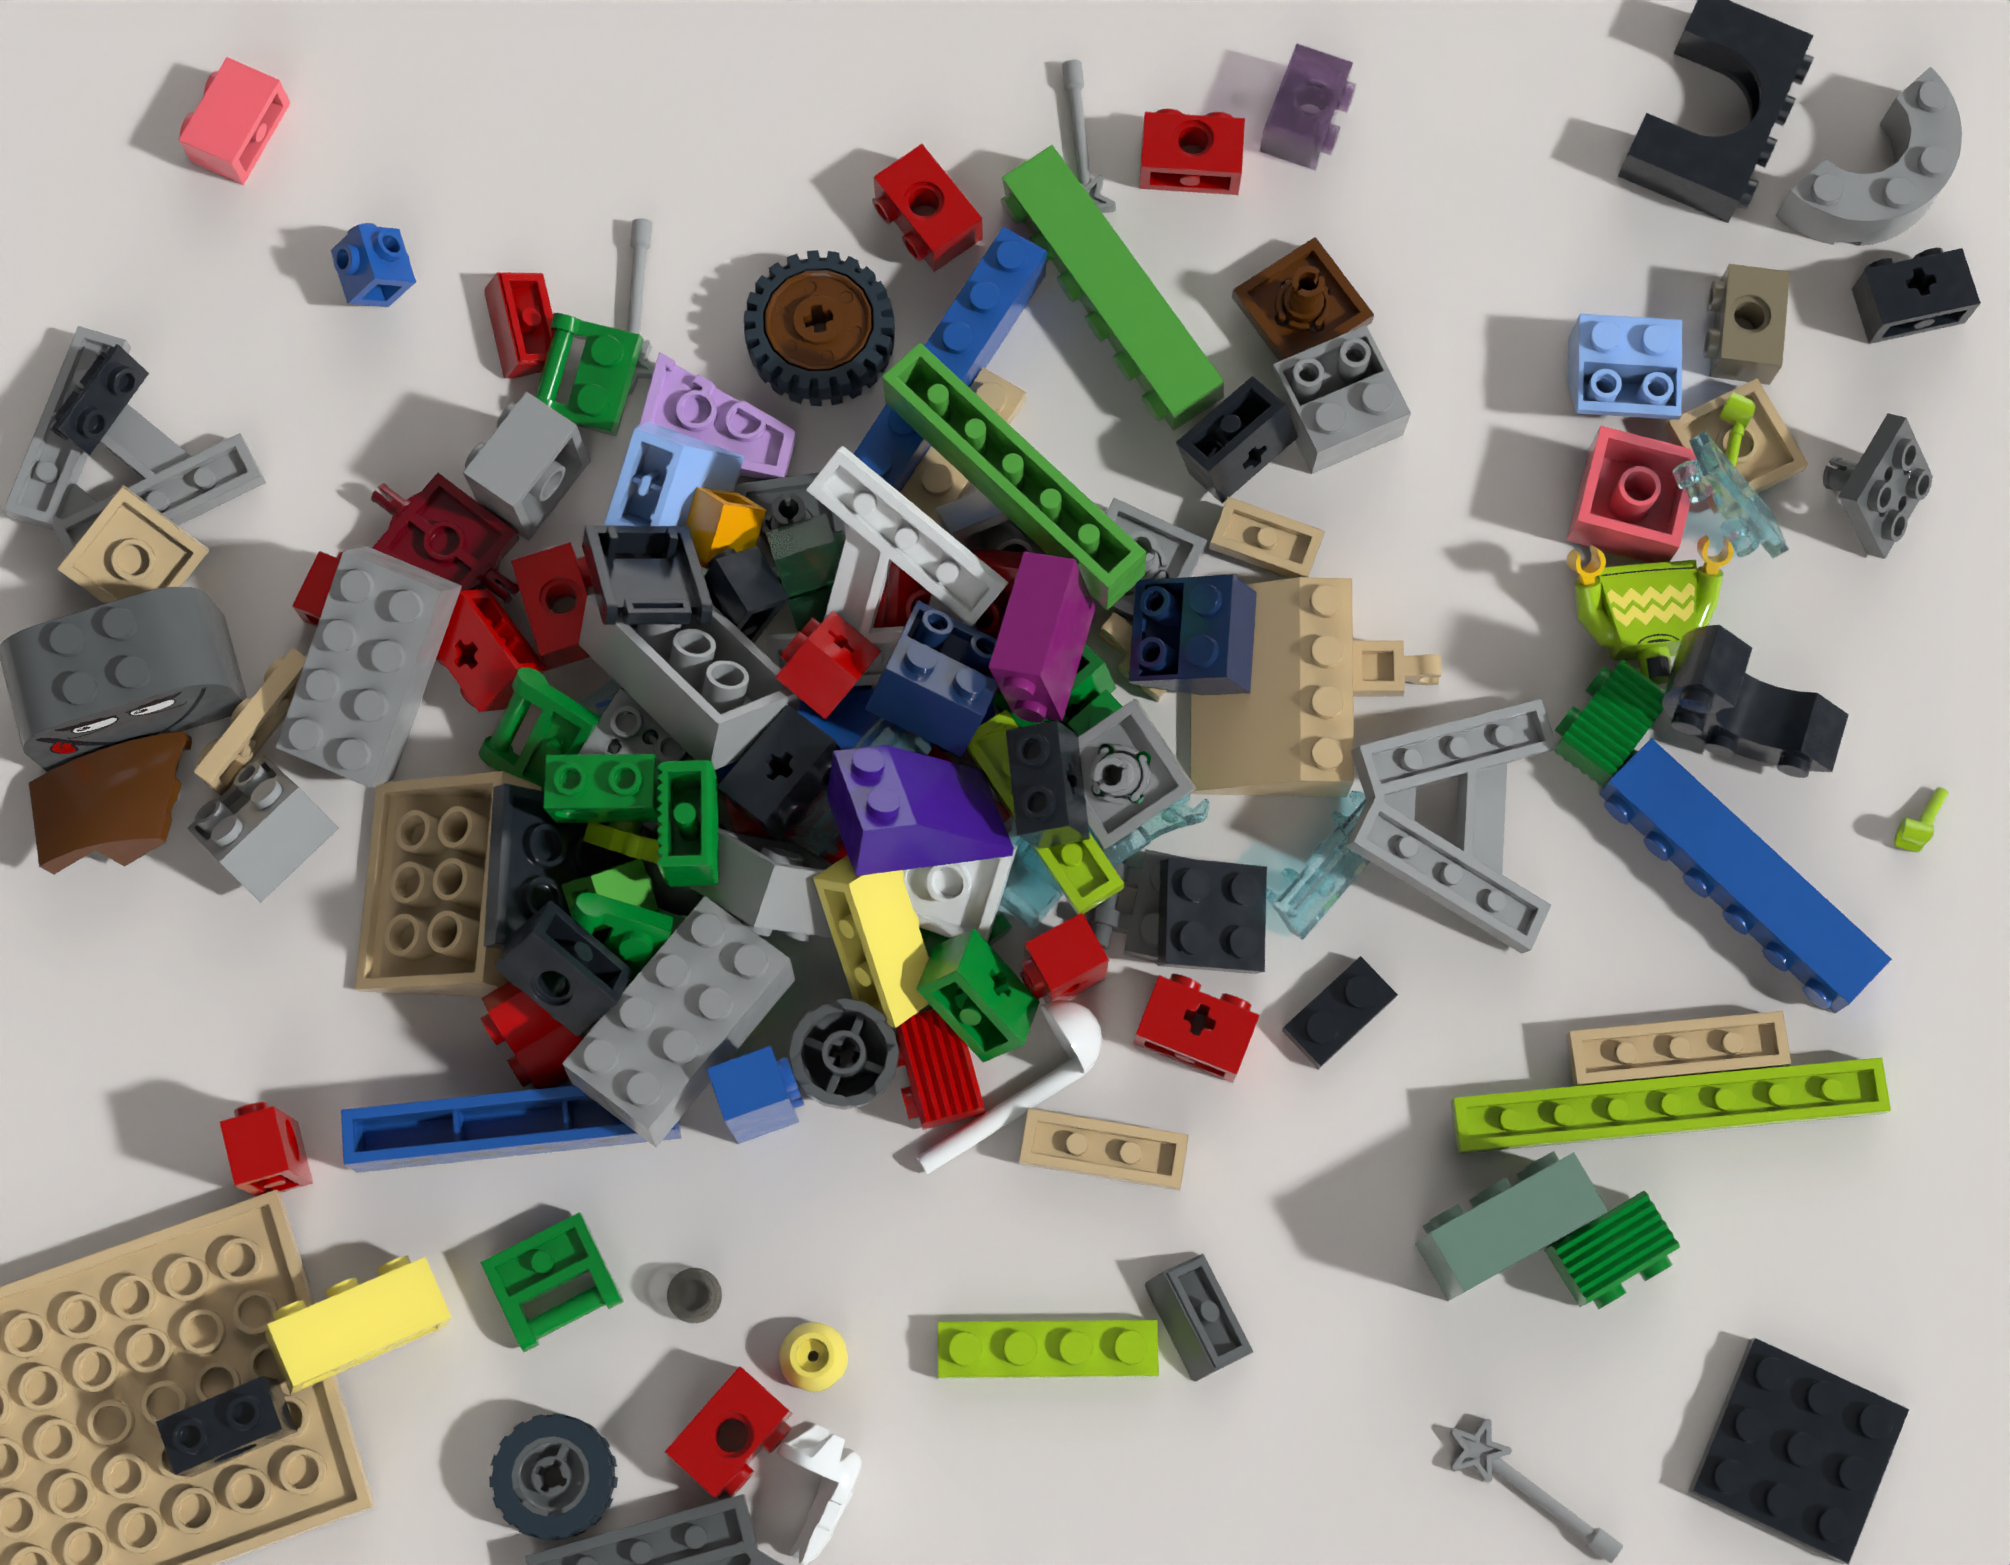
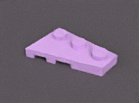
M659 352L639 425L649 421L743 455L745 458L739 475L761 480L787 477L797 439L796 430L746 401L736 400L717 389L713 382L699 374L697 376L677 366L673 359Z

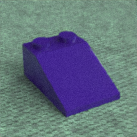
M889 745L834 751L827 799L855 876L1013 856L1014 847L982 770Z

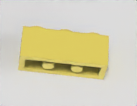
M847 855L813 877L853 1000L866 1002L883 1013L888 1025L896 1028L929 1004L916 990L929 957L920 933L918 916L912 908L904 883L903 870L855 876Z
M402 1256L377 1269L379 1277L360 1285L357 1278L345 1280L325 1291L327 1299L307 1307L305 1301L300 1300L284 1306L272 1314L275 1321L267 1324L265 1336L290 1395L447 1326L452 1317L426 1257L411 1262L408 1256Z

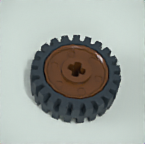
M818 250L807 251V259L800 260L796 253L787 257V265L783 267L779 262L775 263L769 268V277L766 278L761 275L755 283V293L750 292L746 301L747 311H744L745 342L753 366L756 367L758 375L765 384L767 382L771 384L774 392L780 396L787 393L790 401L801 404L803 399H808L811 406H822V400L830 399L832 405L843 403V396L849 394L851 399L862 395V387L866 385L870 389L877 382L878 373H884L889 364V355L893 353L895 321L886 288L881 280L879 282L876 281L875 273L866 266L864 269H861L859 261L850 256L847 257L846 261L841 260L839 252L828 251L827 258L819 256ZM824 323L826 331L815 333L813 325Z

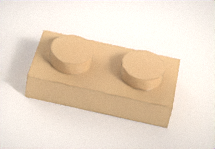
M1227 497L1209 549L1289 578L1309 577L1325 531Z

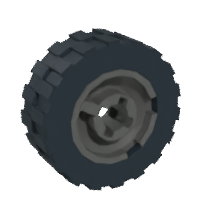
M541 1414L532 1417V1420L526 1423L521 1422L513 1428L514 1431L509 1436H505L499 1443L501 1447L497 1455H493L491 1462L493 1471L492 1476H489V1485L493 1488L495 1497L492 1499L496 1508H500L504 1514L502 1518L509 1525L519 1529V1532L527 1536L546 1540H562L571 1536H578L586 1532L585 1530L591 1525H596L602 1519L601 1515L605 1509H609L613 1498H611L613 1489L617 1488L618 1477H615L616 1459L611 1454L610 1444L606 1438L602 1437L597 1432V1429L589 1423L565 1414ZM551 1466L560 1467L562 1477L566 1478L563 1485L549 1487L545 1483L544 1475L548 1468Z

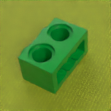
M655 754L546 755L544 809L556 823L657 822V819L660 817L657 811L659 807L657 800L659 797L657 790L659 786L657 779L659 772L657 766L660 764V761Z

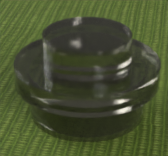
M685 1269L679 1272L669 1284L667 1290L669 1308L678 1319L686 1323H703L712 1318L721 1306V1285L717 1278L705 1269Z

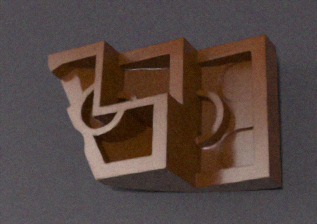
M184 731L127 741L74 759L29 782L39 867L55 875L95 850L125 867L166 843L172 822L171 811L178 799L182 784L175 776L182 751L191 750L192 737Z

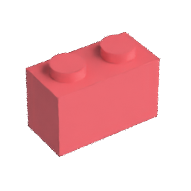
M226 57L220 69L214 71L207 79L204 87V96L195 112H191L185 117L180 128V138L178 140L192 163L244 185L289 107L290 101L279 79Z

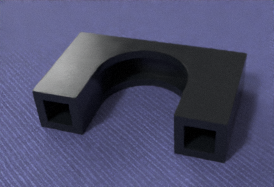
M1697 0L1673 54L1719 72L1731 79L1741 89L1747 99L1750 110V122L1744 128L1732 134L1705 136L1646 113L1618 177L1729 223L1737 206L1747 209L1756 191L1759 181L1751 178L1756 164L1765 168L1775 148L1777 139L1769 135L1775 123L1780 126L1785 124L1796 98L1787 94L1793 82L1802 85L1814 57L1806 54V51L1814 35L1730 0Z

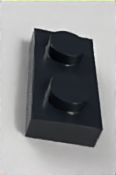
M1360 956L1287 1023L1282 1031L1319 1070L1384 1010L1398 994Z

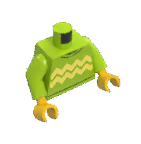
M1707 535L1700 538L1697 543V552L1704 560V565L1698 568L1696 559L1605 567L1606 558L1604 553L1593 545L1590 546L1592 555L1590 563L1585 567H1581L1579 552L1571 550L1567 555V563L1574 572L1579 574V578L1574 582L1579 622L1600 646L1608 648L1613 660L1639 659L1640 672L1657 685L1667 683L1672 669L1670 656H1676L1682 636L1693 629L1708 626L1717 608L1723 579V571L1719 567L1728 564L1732 559L1734 553L1731 542L1724 537L1722 551L1716 556H1708L1707 550L1710 539Z

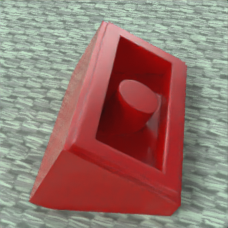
M497 272L485 287L484 294L503 377L519 378L540 373L543 371L554 332L550 329L553 313L544 274Z

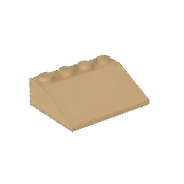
M1298 577L1246 584L1257 592L1251 690L1248 694H1190V780L1196 787L1190 794L1347 797L1354 783V760L1351 750L1354 749L1352 578Z
M504 771L393 781L376 786L354 990L361 992L484 997L509 982L502 973L493 967L502 949L484 947L493 787L506 783L541 791V786Z

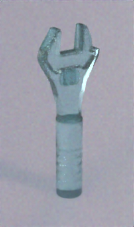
M1189 793L1147 823L1102 851L1115 868L1127 858L1149 845L1157 837L1178 828L1203 822L1207 818L1210 808L1209 800L1205 798L1192 809L1184 805L1190 799Z

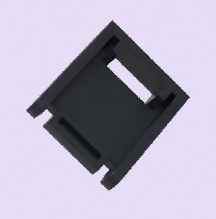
M585 526L582 549L603 625H615L617 616H622L625 625L689 624L691 615H695L698 624L711 623L713 613L712 601L689 526ZM616 553H661L663 559H615Z

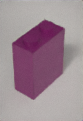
M1024 552L989 669L1012 713L1025 721L1041 723L1044 719L1063 721L1096 609L1075 559Z

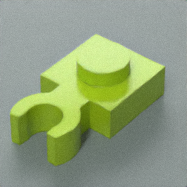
M636 822L609 823V825L588 823L583 841L656 864L659 860L657 840L640 835L642 824Z

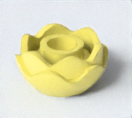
M807 1322L795 1327L784 1338L779 1351L780 1366L786 1380L791 1385L809 1392H822L830 1388L844 1375L848 1365L844 1338L835 1328L820 1322ZM812 1351L817 1352L819 1356L815 1362H811L808 1359V1355Z

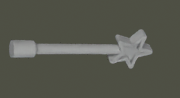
M1068 60L1062 64L1064 87L1069 91L1078 181L1102 213L1114 212L1116 210L1115 202L1101 195L1103 187L1102 175H1098L1091 181L1081 90L1084 87L1082 62L1080 60Z
M642 218L632 221L630 246L634 249L627 325L628 332L639 335L646 250L651 246L652 222ZM649 340L643 341L628 395L633 393L639 378L652 379L655 367L646 361L652 349Z
M1484 1419L1474 1435L1456 1428L1451 1430L1450 1435L1462 1450L1451 1465V1470L1455 1472L1474 1466L1484 1482L1487 1483L1492 1481V1470H1494L1586 1540L1587 1546L1606 1561L1612 1563L1623 1548L1620 1542L1601 1528L1594 1529L1499 1458L1511 1454L1512 1449L1492 1441V1421L1490 1419Z

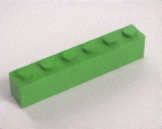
M1050 145L1004 175L1002 181L1005 197L1001 199V202L1007 214L1016 225L1023 221L1032 233L1029 241L1047 251L1046 263L1051 260L1060 272V275L1057 276V281L1061 289L1071 302H1075L1078 299L1081 301L1089 313L1085 316V320L1100 342L1105 339L1109 340L1117 352L1113 356L1114 361L1128 381L1134 378L1137 379L1146 392L1142 395V399L1151 415L1157 421L1165 418L1174 431L1224 398V380L1055 147Z
M918 343L882 376L885 403L1044 552L1050 556L1075 559L1090 595L1106 610L1113 606L1145 575L1146 551L923 344Z

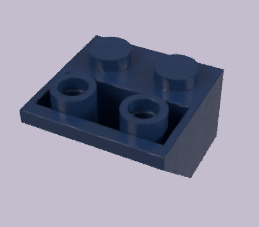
M1234 574L1139 580L1135 588L1129 682L1135 685L1196 695L1250 693L1257 592Z
M918 600L878 679L865 710L962 757L985 717L998 686L989 669L997 639Z

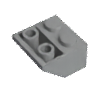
M1367 325L1273 364V372L1281 400L1287 406L1298 435L1295 442L1311 474L1404 434L1411 412Z
M264 755L258 762L245 766L235 777L234 784L221 797L211 800L202 806L195 816V821L187 829L261 903L333 835L339 827L287 775Z

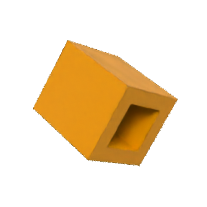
M696 487L685 526H689L701 567L709 569V561L727 549H735L736 552L755 547L766 510L740 493Z

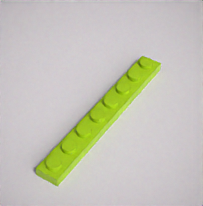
M1882 1057L1454 1097L1451 1100L1458 1154L1886 1114L1891 1111Z

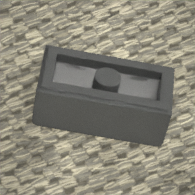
M1200 1254L1163 1271L1145 1283V1288L1193 1381H1198L1254 1352L1204 1254Z

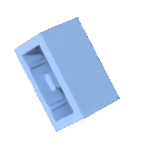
M1579 314L1569 336L1568 387L1575 412L1577 414L1679 420L1682 410V320Z
M649 421L634 428L604 526H685L696 487L734 492L745 456Z

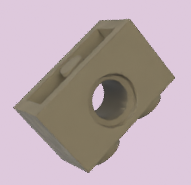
M1729 264L1720 281L1712 282L1708 297V311L1715 312L1714 328H1708L1703 350L1704 358L1711 359L1709 377L1750 382L1758 378L1761 384H1771L1783 363L1790 271ZM1735 318L1747 319L1752 323L1754 330L1741 328L1736 323Z

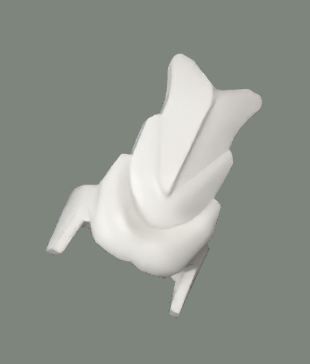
M817 1424L798 1438L781 1442L777 1451L784 1458L823 1476L817 1490L818 1494L808 1513L807 1521L790 1551V1556L796 1559L799 1558V1563L802 1565H807L814 1560L831 1540L837 1522L853 1496L852 1487L858 1479L862 1466L861 1458L857 1452L849 1448H843L844 1439L833 1434L828 1436L829 1430Z

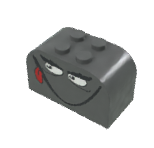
M168 587L143 592L28 627L11 635L0 644V662L23 751L46 772L74 759L113 745L158 734L185 731L231 717L236 707L247 698L225 616L204 591L197 588Z

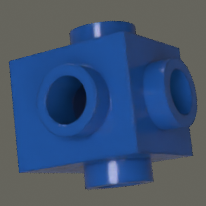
M373 223L359 224L352 227L347 232V235L330 250L347 304L390 307L416 283L400 229L377 227Z

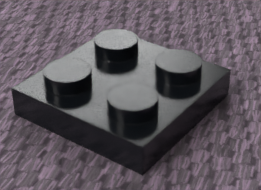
M1172 857L1160 860L1157 966L1248 974L1265 972L1267 866Z

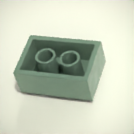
M1553 1151L1517 1173L1516 1175L1520 1180L1518 1184L1511 1186L1506 1177L1470 1199L1469 1201L1473 1206L1471 1210L1464 1213L1460 1205L1457 1204L1435 1216L1430 1222L1422 1226L1427 1235L1416 1242L1415 1245L1447 1301L1452 1300L1608 1212L1607 1207L1574 1152L1559 1160Z

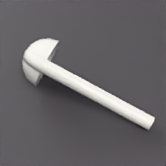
M1056 1000L1041 1006L1047 1023L1070 1059L916 1156L927 1175L1026 1113L1028 1108H1034L1080 1079L1094 1066L1103 1042L1100 1025L1089 1009L1077 1002Z

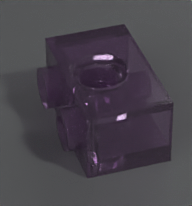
M1297 43L1263 129L1260 152L1316 170L1322 153L1331 156L1341 129L1340 126L1333 123L1338 110L1345 113L1348 112L1357 84L1349 82L1353 62ZM1312 104L1317 106L1321 111L1318 113H1309L1304 111L1300 106Z

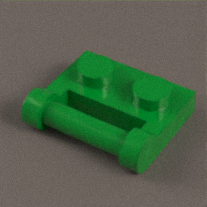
M554 313L550 324V329L554 331L537 392L533 396L578 427L616 436L644 339L636 333L583 321L563 313ZM573 338L586 340L568 405L557 403L555 400Z
M520 668L512 682L514 692L493 735L486 737L483 741L478 755L484 763L498 772L504 771L541 786V791H544L546 755H578L601 717L547 684V679L539 671L532 668ZM531 704H534L542 709V712L519 756L513 751L511 744Z
M589 892L580 894L572 909L574 920L591 935L595 927L602 924L611 927L604 946L634 970L625 989L668 940L674 917Z
M580 1212L480 1262L511 1330L524 1353L540 1345L538 1339L605 1305L608 1309H611L624 1302L584 1216ZM590 1272L596 1286L528 1320L522 1305Z

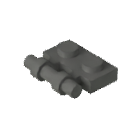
M1117 842L1108 848L1106 857L1124 882V886L1137 889L1132 915L1117 911L1119 891L1089 910L1087 922L1091 925V929L1103 949H1108L1112 931L1128 934L1123 955L1158 962L1160 860L1167 857L1190 858L1145 849L1142 868H1133L1126 865L1130 846Z

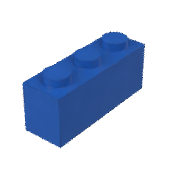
M771 1046L707 1068L724 1122L738 1144L799 1123L795 1108L805 1105L787 1057L777 1060Z

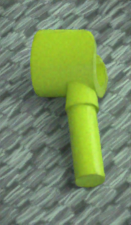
M1733 392L1727 399L1719 415L1720 419L1733 424L1729 433L1723 467L1728 469L1736 468L1742 437L1755 412L1753 401L1736 392Z
M1941 787L1936 788L1923 813L1920 815L1919 821L1908 817L1902 819L1894 840L1896 847L1917 853L1932 839L1934 834V826L1932 825L1949 794L1947 790Z

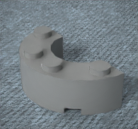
M1932 67L1928 68L1894 99L1879 124L1891 141L1894 154L1892 166L1881 172L1858 174L1842 170L1825 159L1790 190L1776 217L1794 231L1813 240L1834 245L1836 241L1859 242V246L1872 245L1894 238L1916 224L1925 215L1950 179L1957 165L1962 145V127L1959 111L1953 95L1938 73Z

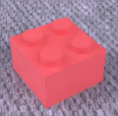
M1600 426L1588 450L1566 541L1588 547L1593 545L1603 551L1649 563L1670 562L1680 548L1702 452Z

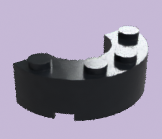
M1721 625L1699 627L1682 636L1662 699L1663 709L1672 719L1671 727L1681 733L1694 735L1705 741L1704 749L1713 754L1725 757H1732L1737 754L1756 761L1776 765L1780 772L1789 776L1805 778L1808 777L1810 771L1833 772L1849 714L1819 693L1800 692L1777 687L1745 673L1752 647Z

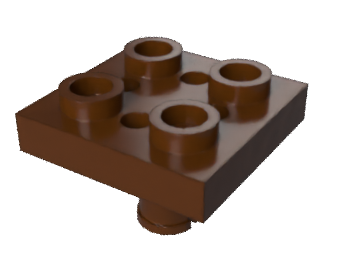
M1316 237L1240 284L1232 292V299L1279 361L1362 326H1368L1374 318V313ZM1278 317L1281 323L1287 318L1289 323L1285 326H1279L1276 324L1275 318ZM1312 323H1315V329H1319L1322 326L1324 330L1321 332H1314L1311 330L1310 325Z

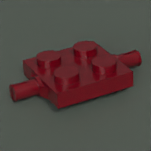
M439 472L421 492L407 500L390 489L385 483L378 486L380 493L376 490L373 492L371 501L378 504L393 517L388 530L372 549L462 586L461 590H480L485 586L506 604L513 600L511 594L517 595L519 591L518 585L500 573L498 568L501 560L520 539L518 533Z

